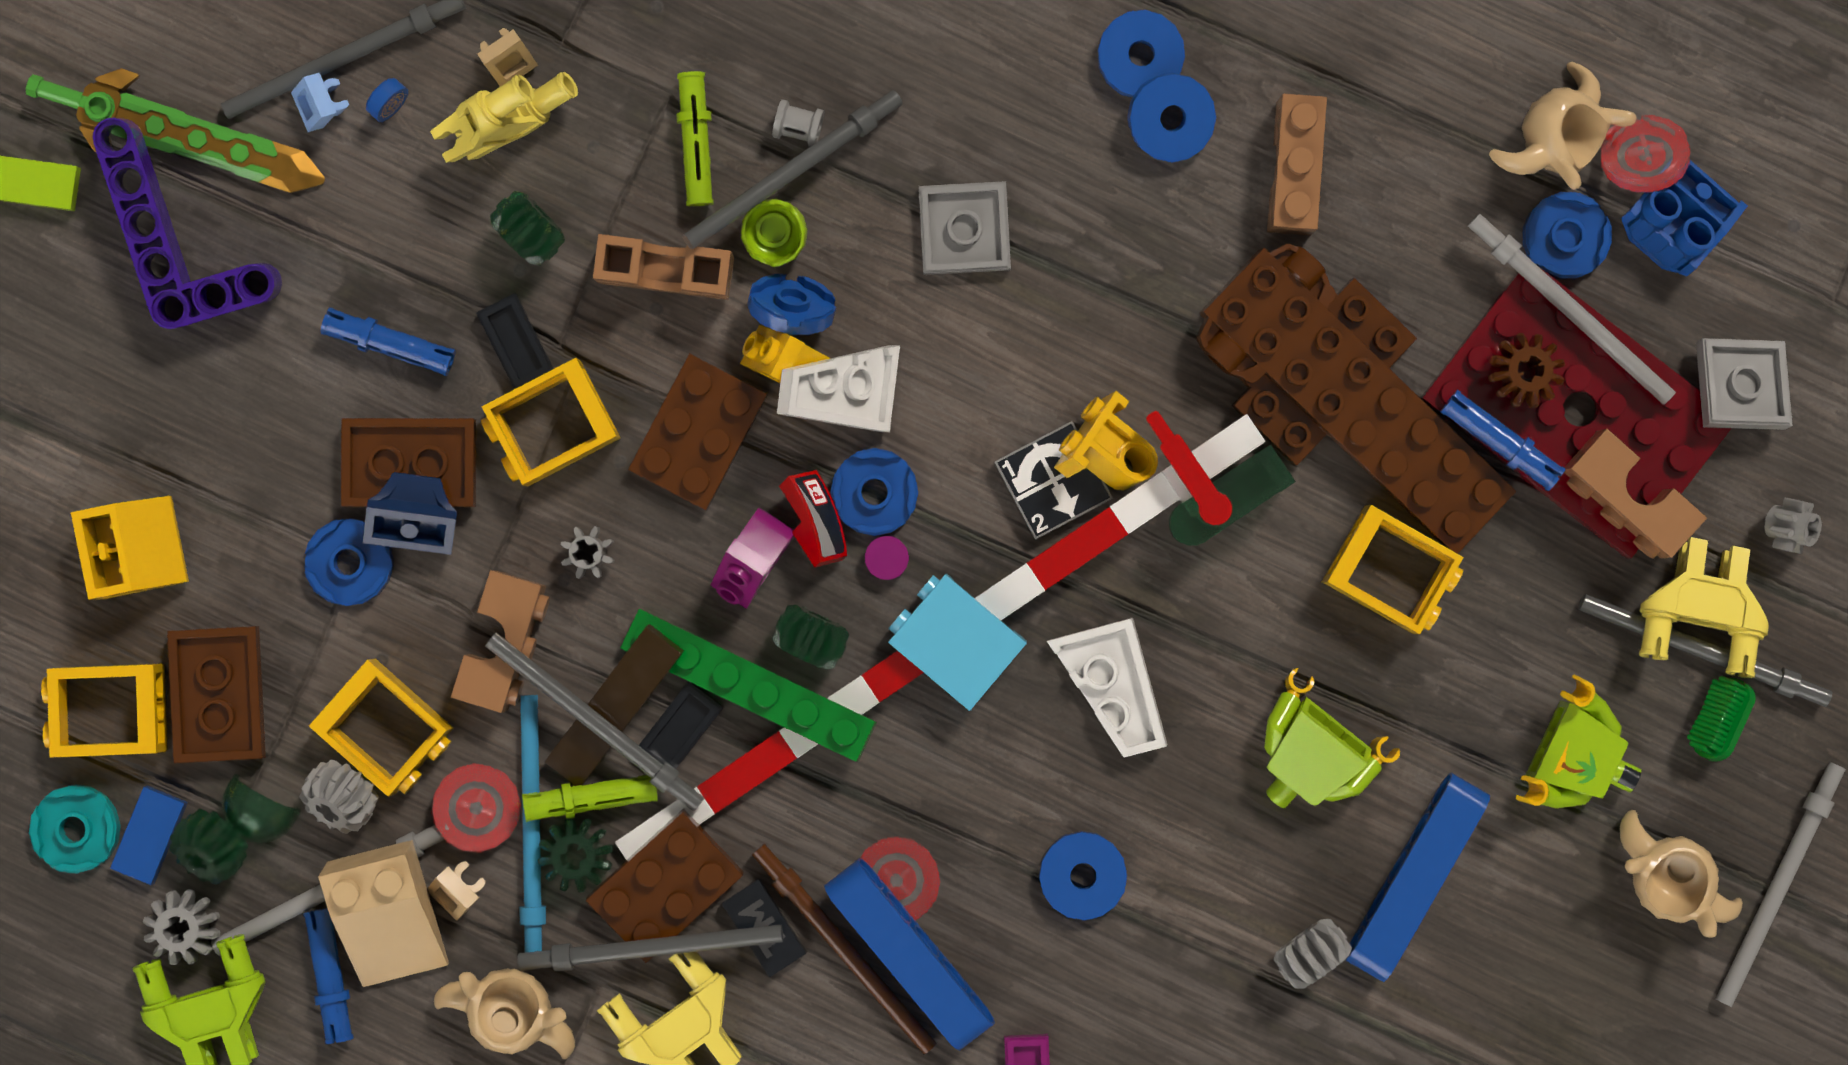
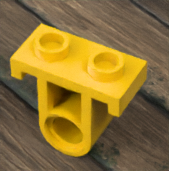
M759 325L757 330L748 336L743 345L742 353L744 356L740 364L780 384L782 369L830 358L810 348L804 342L791 335Z
M1114 391L1102 399L1095 397L1086 406L1081 414V418L1085 420L1078 431L1073 430L1064 439L1059 447L1062 456L1054 468L1066 478L1087 468L1108 486L1115 490L1124 491L1149 479L1156 472L1158 456L1153 446L1114 415L1126 408L1129 400L1119 392ZM1124 457L1128 458L1132 463L1133 472L1126 467Z

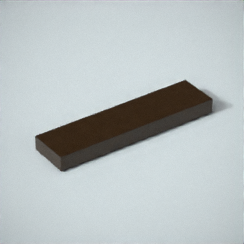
M647 625L587 705L623 733L684 650L652 625ZM576 719L544 762L574 786L583 785L611 749V746Z

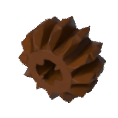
M1524 333L1516 334L1514 336V346L1506 340L1502 341L1498 347L1503 356L1494 355L1489 359V363L1500 368V372L1488 375V379L1490 382L1502 380L1504 385L1496 392L1499 398L1508 395L1512 391L1510 402L1513 407H1519L1524 398L1529 408L1538 407L1540 402L1539 395L1547 401L1552 400L1555 394L1550 385L1560 386L1564 383V378L1554 374L1553 370L1564 367L1565 361L1564 359L1551 360L1550 356L1556 352L1558 347L1555 343H1552L1541 349L1543 336L1540 334L1533 335L1529 344ZM1529 361L1532 363L1529 369H1535V376L1523 380L1520 376L1524 372H1518V365Z

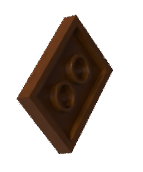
M689 353L628 470L707 511L768 394Z
M342 418L341 506L367 507L368 499L381 491L392 473L398 472L440 478L448 502L452 507H476V419Z
M259 626L167 631L174 763L266 758Z
M683 808L586 897L585 901L625 942L677 936L743 876L744 871ZM644 957V958H641V959H642L645 963H647V962L650 961L653 957Z

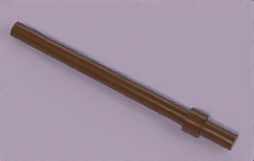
M765 843L760 846L752 856L773 879L774 882L771 885L782 898L787 896L922 1054L928 1053L937 1044L935 1040L800 885L802 879L791 867L786 869Z

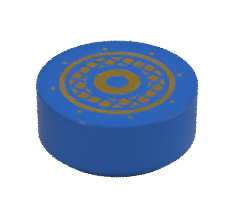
M396 78L385 80L368 98L366 111L378 122L388 120L404 104L408 96V89Z

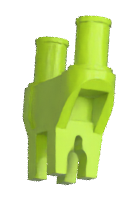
M244 934L235 935L233 939L231 936L216 942L228 976V980L218 986L176 997V995H171L161 965V958L153 959L151 963L149 961L141 963L132 968L145 1002L140 1011L143 1022L156 1034L180 1047L186 1065H218L211 1039L219 1036L223 1039L231 1065H249L252 1063V1059L259 1056L249 1020L260 999L266 981L264 974L253 968L244 940Z

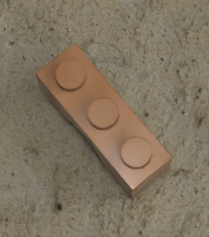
M1282 94L1276 102L1273 146H1276V167L1273 186L1270 189L1268 233L1311 236L1318 229L1327 97Z
M598 234L593 279L598 284L729 300L734 255L729 250L696 247L692 250L688 245L686 248L667 247L650 244L642 239Z
M1608 429L1596 431L1564 467V473L1570 477L1567 484L1582 498L1587 500L1591 496L1603 507L1600 511L1601 515L1618 529L1625 526L1637 538L1633 543L1652 559L1656 556L1659 558H1672L1707 517L1674 488L1662 490L1647 505L1634 501L1627 491L1626 478L1640 457Z
M490 570L477 613L496 619L504 629L505 640L531 660L537 643V639L531 637L536 620L543 622L550 602V597L544 595L547 586L497 570ZM467 654L463 656L451 698L504 713L508 711L509 705L516 706L518 704L524 681L518 680L519 673L497 655L491 659Z

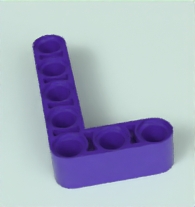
M106 118L97 124L93 132V144L150 315L156 324L166 329L184 327L270 301L279 294L282 287L281 275L275 267L267 263L248 264L191 281L140 128L133 121L123 118ZM116 126H121L127 134L126 145L119 151L115 150L109 143V134ZM131 168L135 169L141 176V186L135 193H130L123 185L124 174ZM144 211L153 215L156 224L154 231L148 236L143 235L137 227V219ZM157 254H162L169 262L170 269L164 278L157 277L151 270V261ZM256 270L265 274L268 279V289L263 295L255 294L249 287L250 275ZM214 283L219 284L226 292L225 303L220 308L212 306L207 299V290ZM171 296L177 297L182 302L184 308L183 315L177 321L171 319L165 312V303Z

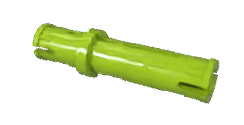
M701 71L677 74V79H679L680 112L676 114V119L682 128L683 164L687 196L686 206L689 207L714 204L712 199L711 159L707 123L712 121L711 111H707L705 72ZM691 98L694 99L696 134H694ZM694 144L697 145L700 180H697Z
M648 775L572 787L570 783L561 784L559 789L522 794L525 820L530 822L541 818L564 815L566 819L575 818L576 813L608 809L635 803L658 801L657 788L649 782L651 777Z

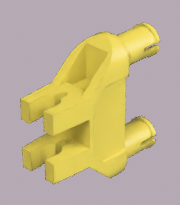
M560 72L556 77L537 89L532 88L528 80L522 75H515L510 81L493 92H488L487 90L479 91L463 101L452 115L430 132L434 140L444 139L454 133L456 137H459L456 139L455 146L442 154L446 163L456 162L467 156L468 160L479 159L508 143L530 134L547 123L550 112L569 99L575 98L578 95V88L572 77L566 72Z
M1690 537L1688 542L1679 550L1675 577L1640 604L1639 611L1646 620L1639 655L1644 658H1649V655H1652L1654 660H1668L1672 623L1679 621L1728 631V634L1732 636L1725 673L1731 676H1735V673H1738V677L1754 678L1759 640H1763L1764 636L1768 635L1769 625L1760 604L1746 584L1750 549L1732 546L1730 551L1724 550L1722 552L1718 578L1704 575L1708 540Z
M698 952L673 954L668 958L692 990L689 992V997L649 1026L639 1023L622 999L620 993L613 997L610 1002H606L597 1009V1012L602 1015L620 1040L617 1044L619 1046V1053L622 1057L649 1065H696L689 1054L703 1043H705L720 1065H736L742 1057L739 1050L722 1028L726 978L723 974L719 975L718 972L713 974Z

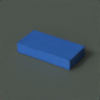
M143 787L110 869L149 885L155 884L188 802L152 787Z

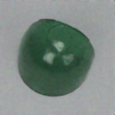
M235 773L225 788L222 798L223 816L229 829L237 837L252 843H268L285 835L294 825L301 809L282 805L259 794L239 780L240 776Z

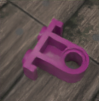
M759 507L738 538L734 539L725 552L710 586L715 588L719 596L731 604H740L747 609L755 598L757 591L793 539L792 531L794 529Z

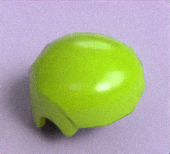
M765 199L749 210L742 220L741 240L751 258L771 267H780L795 260L806 246L808 228L805 218L789 202L779 199Z

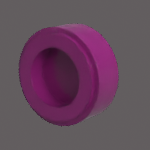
M882 536L873 540L865 553V563L872 575L883 580L899 577L906 570L909 561L906 546L899 539L892 536Z

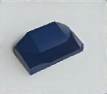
M398 472L392 473L381 491L368 499L363 543L451 555L457 511L449 504L441 479Z

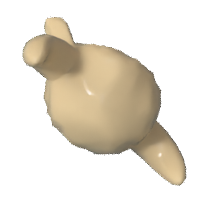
M1569 62L1567 70L1575 79L1578 90L1553 88L1550 92L1541 96L1531 104L1523 121L1522 131L1526 141V149L1517 153L1493 149L1489 152V156L1499 167L1518 175L1534 174L1543 168L1556 172L1571 189L1576 190L1579 189L1582 183L1578 172L1594 158L1606 137L1610 125L1631 126L1635 124L1637 117L1635 113L1627 110L1600 107L1601 91L1597 78L1584 66L1575 62Z
M1630 810L1624 815L1620 824V839L1624 849L1633 858L1626 861L1625 869L1627 873L1633 874L1635 893L1643 907L1649 910L1657 919H1668L1680 924L1695 920L1702 935L1708 938L1716 936L1717 923H1727L1738 917L1742 910V899L1735 898L1731 901L1717 892L1719 870L1709 851L1693 840L1683 836L1668 837L1655 841L1640 824L1635 810Z
M507 968L491 971L479 981L473 973L463 972L459 975V981L449 982L435 994L434 1005L436 1009L443 1007L454 1008L467 1014L471 1035L485 1049L503 1054H515L528 1049L529 1046L540 1041L555 1049L562 1059H567L574 1051L575 1039L572 1030L563 1022L566 1019V1012L560 1007L551 1008L546 990L534 976L528 973Z

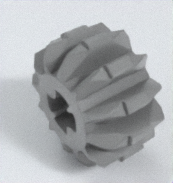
M329 760L327 763L320 762L316 768H313L305 778L306 782L302 786V792L299 795L301 801L306 804L305 810L313 814L317 818V822H323L327 824L330 830L337 828L345 834H348L350 831L358 832L362 825H366L373 815L372 812L376 807L379 796L373 790V783L361 776L362 772L354 771L347 763L342 766L335 760Z
M173 890L166 893V903L156 900L151 904L152 910L156 915L144 917L143 923L148 927L154 928V932L145 935L144 941L150 943L157 940L159 945L154 949L153 955L158 958L169 951L168 960L171 965L178 964L182 957L188 964H193L198 961V952L207 955L213 950L211 943L207 939H216L220 936L221 932L217 928L210 927L209 923L219 919L220 914L218 912L206 914L204 910L210 904L208 897L202 898L195 904L194 890H186L182 897ZM187 921L189 930L178 934L175 930V924Z
M1320 919L1282 946L1276 952L1274 961L1286 981L1288 980L1295 989H1304L1321 977H1324L1350 955L1352 947L1346 940L1347 936L1342 929L1337 927L1331 919Z

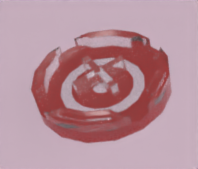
M1642 115L1641 120H1636L1635 124L1631 126H1613L1608 130L1601 145V168L1607 178L1620 188L1634 192H1656L1668 188L1684 176L1690 164V145L1683 128L1670 119L1655 115Z
M473 763L456 768L443 778L433 796L431 813L436 830L447 843L461 851L480 853L498 847L511 836L519 822L521 801L517 787L504 772L491 766Z
M894 836L880 839L864 850L860 858L867 862L915 921L928 912L937 899L940 876L937 862L926 847L914 839Z

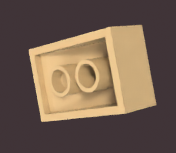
M413 840L328 861L325 864L318 878L327 908L363 987L448 966L449 961Z

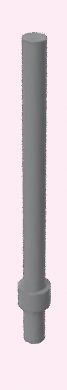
M1480 213L1470 222L1468 227L1493 249L1491 254L1503 265L1506 263L1511 265L1664 405L1674 396L1676 392L1528 258L1520 250L1522 245L1510 234L1504 236Z
M1829 762L1815 792H1809L1802 807L1806 811L1715 998L1716 1000L1730 1007L1733 1006L1822 818H1828L1835 804L1831 799L1842 779L1845 768Z
M445 824V830L449 831L447 825ZM435 825L418 834L412 831L398 838L396 844L413 840L419 858L425 854V849L444 840V838L436 830ZM319 884L211 940L213 950L220 956L216 942L231 936L233 939L238 934H244V940L247 942L323 903L325 898L321 885Z

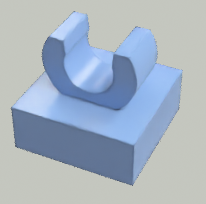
M320 73L303 77L292 90L291 94L308 132L324 128L334 116L340 115L348 107L349 103L347 100L333 102L328 92L334 91L340 85L338 79L330 78L323 82Z

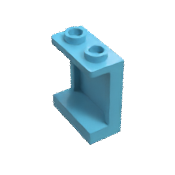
M945 574L941 580L933 575L917 594L923 600L912 614L904 609L888 628L895 634L888 643L970 711L1027 644V641L959 586L948 574Z

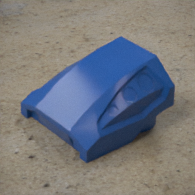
M1673 157L1665 165V167L1662 169V171L1658 174L1657 177L1662 176L1665 172H1667L1670 169L1673 163ZM1690 160V164L1680 180L1668 188L1656 192H1644L1622 216L1621 220L1629 241L1661 269L1688 276L1697 269L1712 249L1729 232L1748 205L1742 200L1738 202Z

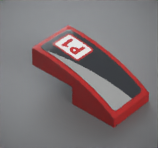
M817 470L788 476L779 487L801 520V523L792 533L814 568L844 560L847 557V548L842 524L833 499Z

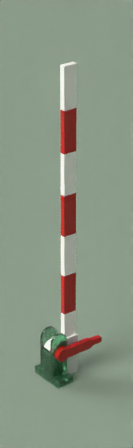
M1153 411L1147 415L1146 421L1162 443L1160 450L1171 465L975 597V599L1002 620L1178 500L1182 503L1171 512L1169 517L1171 535L1178 542L1185 545H1199L1296 481L1271 445L1262 447L1213 482L1210 480L1266 442L1247 414L1191 451L1179 434H1173L1160 413ZM897 650L829 696L828 699L862 715L924 672ZM782 728L695 787L694 790L701 794L704 800L694 812L677 799L618 839L615 844L627 860L683 808L700 825L818 745V743L789 729Z

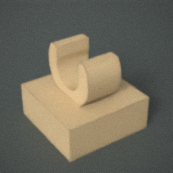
M502 28L499 31L502 37L491 45H488L485 41L480 43L481 52L477 54L500 87L510 81L515 75L524 76L538 66L514 29L509 32L507 29Z
M466 861L458 864L454 870L448 866L427 888L428 893L456 921L478 900L477 894L485 885L483 878H480L474 885H466L462 881L461 874L469 866Z

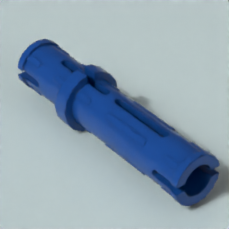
M328 308L327 314H325L322 321L321 334L357 345V350L366 353L368 350H372L448 376L454 362L455 349L386 328L377 324L378 320L370 317L364 320L334 308Z
M1458 389L1446 402L1448 404L1444 405L1440 413L1448 416L1508 461L1506 465L1512 470L1520 469L1542 485L1546 491H1549L1559 480L1558 476H1561L1565 471L1563 466L1558 465L1534 447L1535 441L1529 437L1521 438L1461 394V391Z
M328 908L304 912L303 916L305 917L318 992V995L314 996L315 1005H320L325 1044L354 1039L346 1001L350 999V992L348 989H344L335 930Z

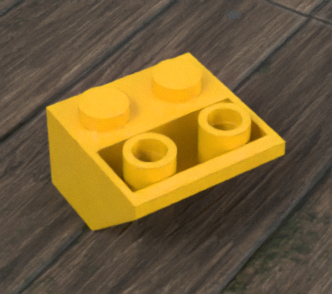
M172 496L113 503L71 512L88 600H104L189 582Z

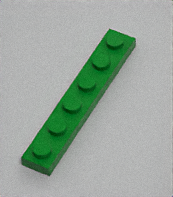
M638 610L620 649L628 651L645 627L650 624L684 650L670 669V673L842 756L859 762L877 724L876 721L647 611Z

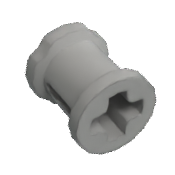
M781 99L775 116L772 135L778 139L783 135L807 141L808 146L811 147L819 140L825 110L817 108L815 112L790 106L787 100Z

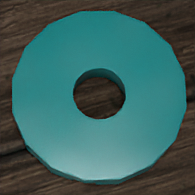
M71 785L53 790L45 796L39 806H36L31 815L29 835L33 850L50 867L59 872L76 874L97 868L111 857L119 843L121 824L116 807L105 794L89 786ZM70 817L79 818L85 825V834L80 841H72L65 834L64 826Z

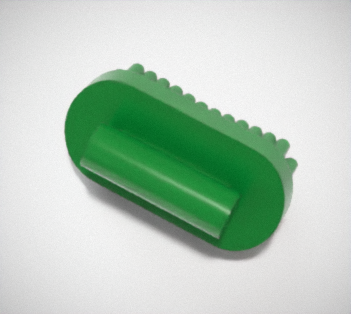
M1719 676V680H1712L1710 690H1708V695H1706L1707 700L1704 701L1705 705L1702 706L1703 710L1700 711L1701 715L1697 716V720L1694 721L1695 724L1692 725V729L1689 731L1690 734L1687 735V739L1690 740L1689 745L1694 748L1698 755L1709 761H1722L1732 754L1755 704L1756 697L1753 688L1737 678Z

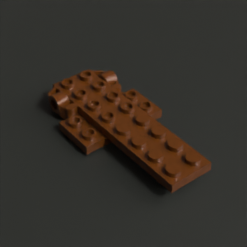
M1285 244L1271 252L1265 248L1259 249L1199 312L1204 318L1196 336L1200 348L1219 369L1230 376L1238 378L1248 387L1231 406L1242 416L1247 414L1260 434L1294 466H1297L1328 434L1443 546L1457 554L1516 493V490L1390 369L1417 338L1355 278L1350 279L1336 294L1334 288L1329 283L1325 268L1313 255L1302 247Z

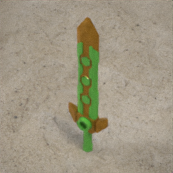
M122 68L96 77L95 80L97 82L88 84L84 88L83 93L46 81L44 77L34 74L29 77L25 88L26 95L34 98L41 97L78 109L76 116L82 124L79 129L94 152L96 150L93 144V132L97 124L106 118H123L131 120L138 125L148 147L197 160L233 172L237 176L289 193L322 185L325 182L323 174L302 150L250 133H241L128 93L121 94V90L125 91L139 78V74ZM116 126L111 130L112 135L127 139V134L121 126Z

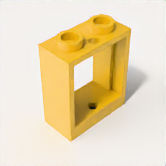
M577 358L481 406L487 416L481 419L486 434L492 443L499 440L507 455L501 458V462L512 482L519 479L521 484L527 487L621 439L582 362ZM568 380L596 436L531 470L503 413Z
M1367 505L1362 509L1322 582L1408 632L1421 634L1423 628L1429 631L1437 621L1442 610L1437 604L1444 591L1452 592L1463 574V569L1459 568V565L1464 557L1373 505ZM1379 527L1441 562L1410 617L1348 582Z
M376 658L367 659L309 725L314 732L359 772H362L368 780L388 797L396 794L399 790L405 795L418 782L422 774L417 769L428 757L435 761L448 748L452 741L447 736L454 729ZM378 682L383 684L434 730L394 776L387 772L338 728Z
M165 663L47 669V677L43 678L41 684V695L43 702L48 704V721L43 726V742L45 747L49 748L50 758L152 754L168 751ZM136 676L138 742L69 744L67 679Z

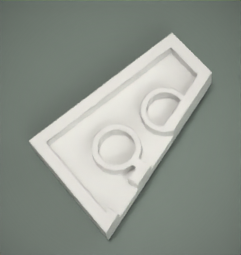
M888 345L782 369L777 414L877 432H890L900 345Z
M1133 618L1047 641L1054 653L1062 661L1077 688L1081 690L1095 711V715L1123 757L1163 748L1168 745Z

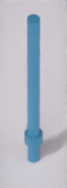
M520 695L522 794L540 792L538 695ZM522 800L524 906L519 907L520 925H524L525 952L542 951V925L546 924V906L541 903L540 819L526 822Z

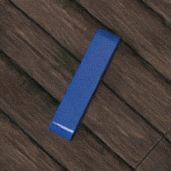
M1452 772L1445 777L1349 944L1352 950L1345 961L1382 982L1389 978L1485 812L1490 801V794Z
M861 858L857 859L824 885L825 891L834 905L956 1050L960 1051L995 1024L994 1018L986 1005L867 862Z

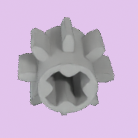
M1785 497L1783 506L1774 505L1769 510L1765 519V533L1768 537L1775 538L1772 545L1773 548L1801 554L1803 545L1813 546L1817 542L1822 522L1818 514L1811 513L1814 507L1813 503Z
M594 526L590 536H584L583 531L579 527H575L574 534L576 539L572 543L565 541L560 544L564 548L569 549V557L561 562L562 565L574 564L577 566L576 578L578 579L585 575L586 569H591L593 575L600 578L602 577V571L599 566L603 562H615L612 557L606 556V548L610 547L614 541L612 539L604 541L598 539L600 527ZM584 541L588 545H597L598 551L593 554L595 562L592 564L588 560H579L578 554L583 551L581 543Z

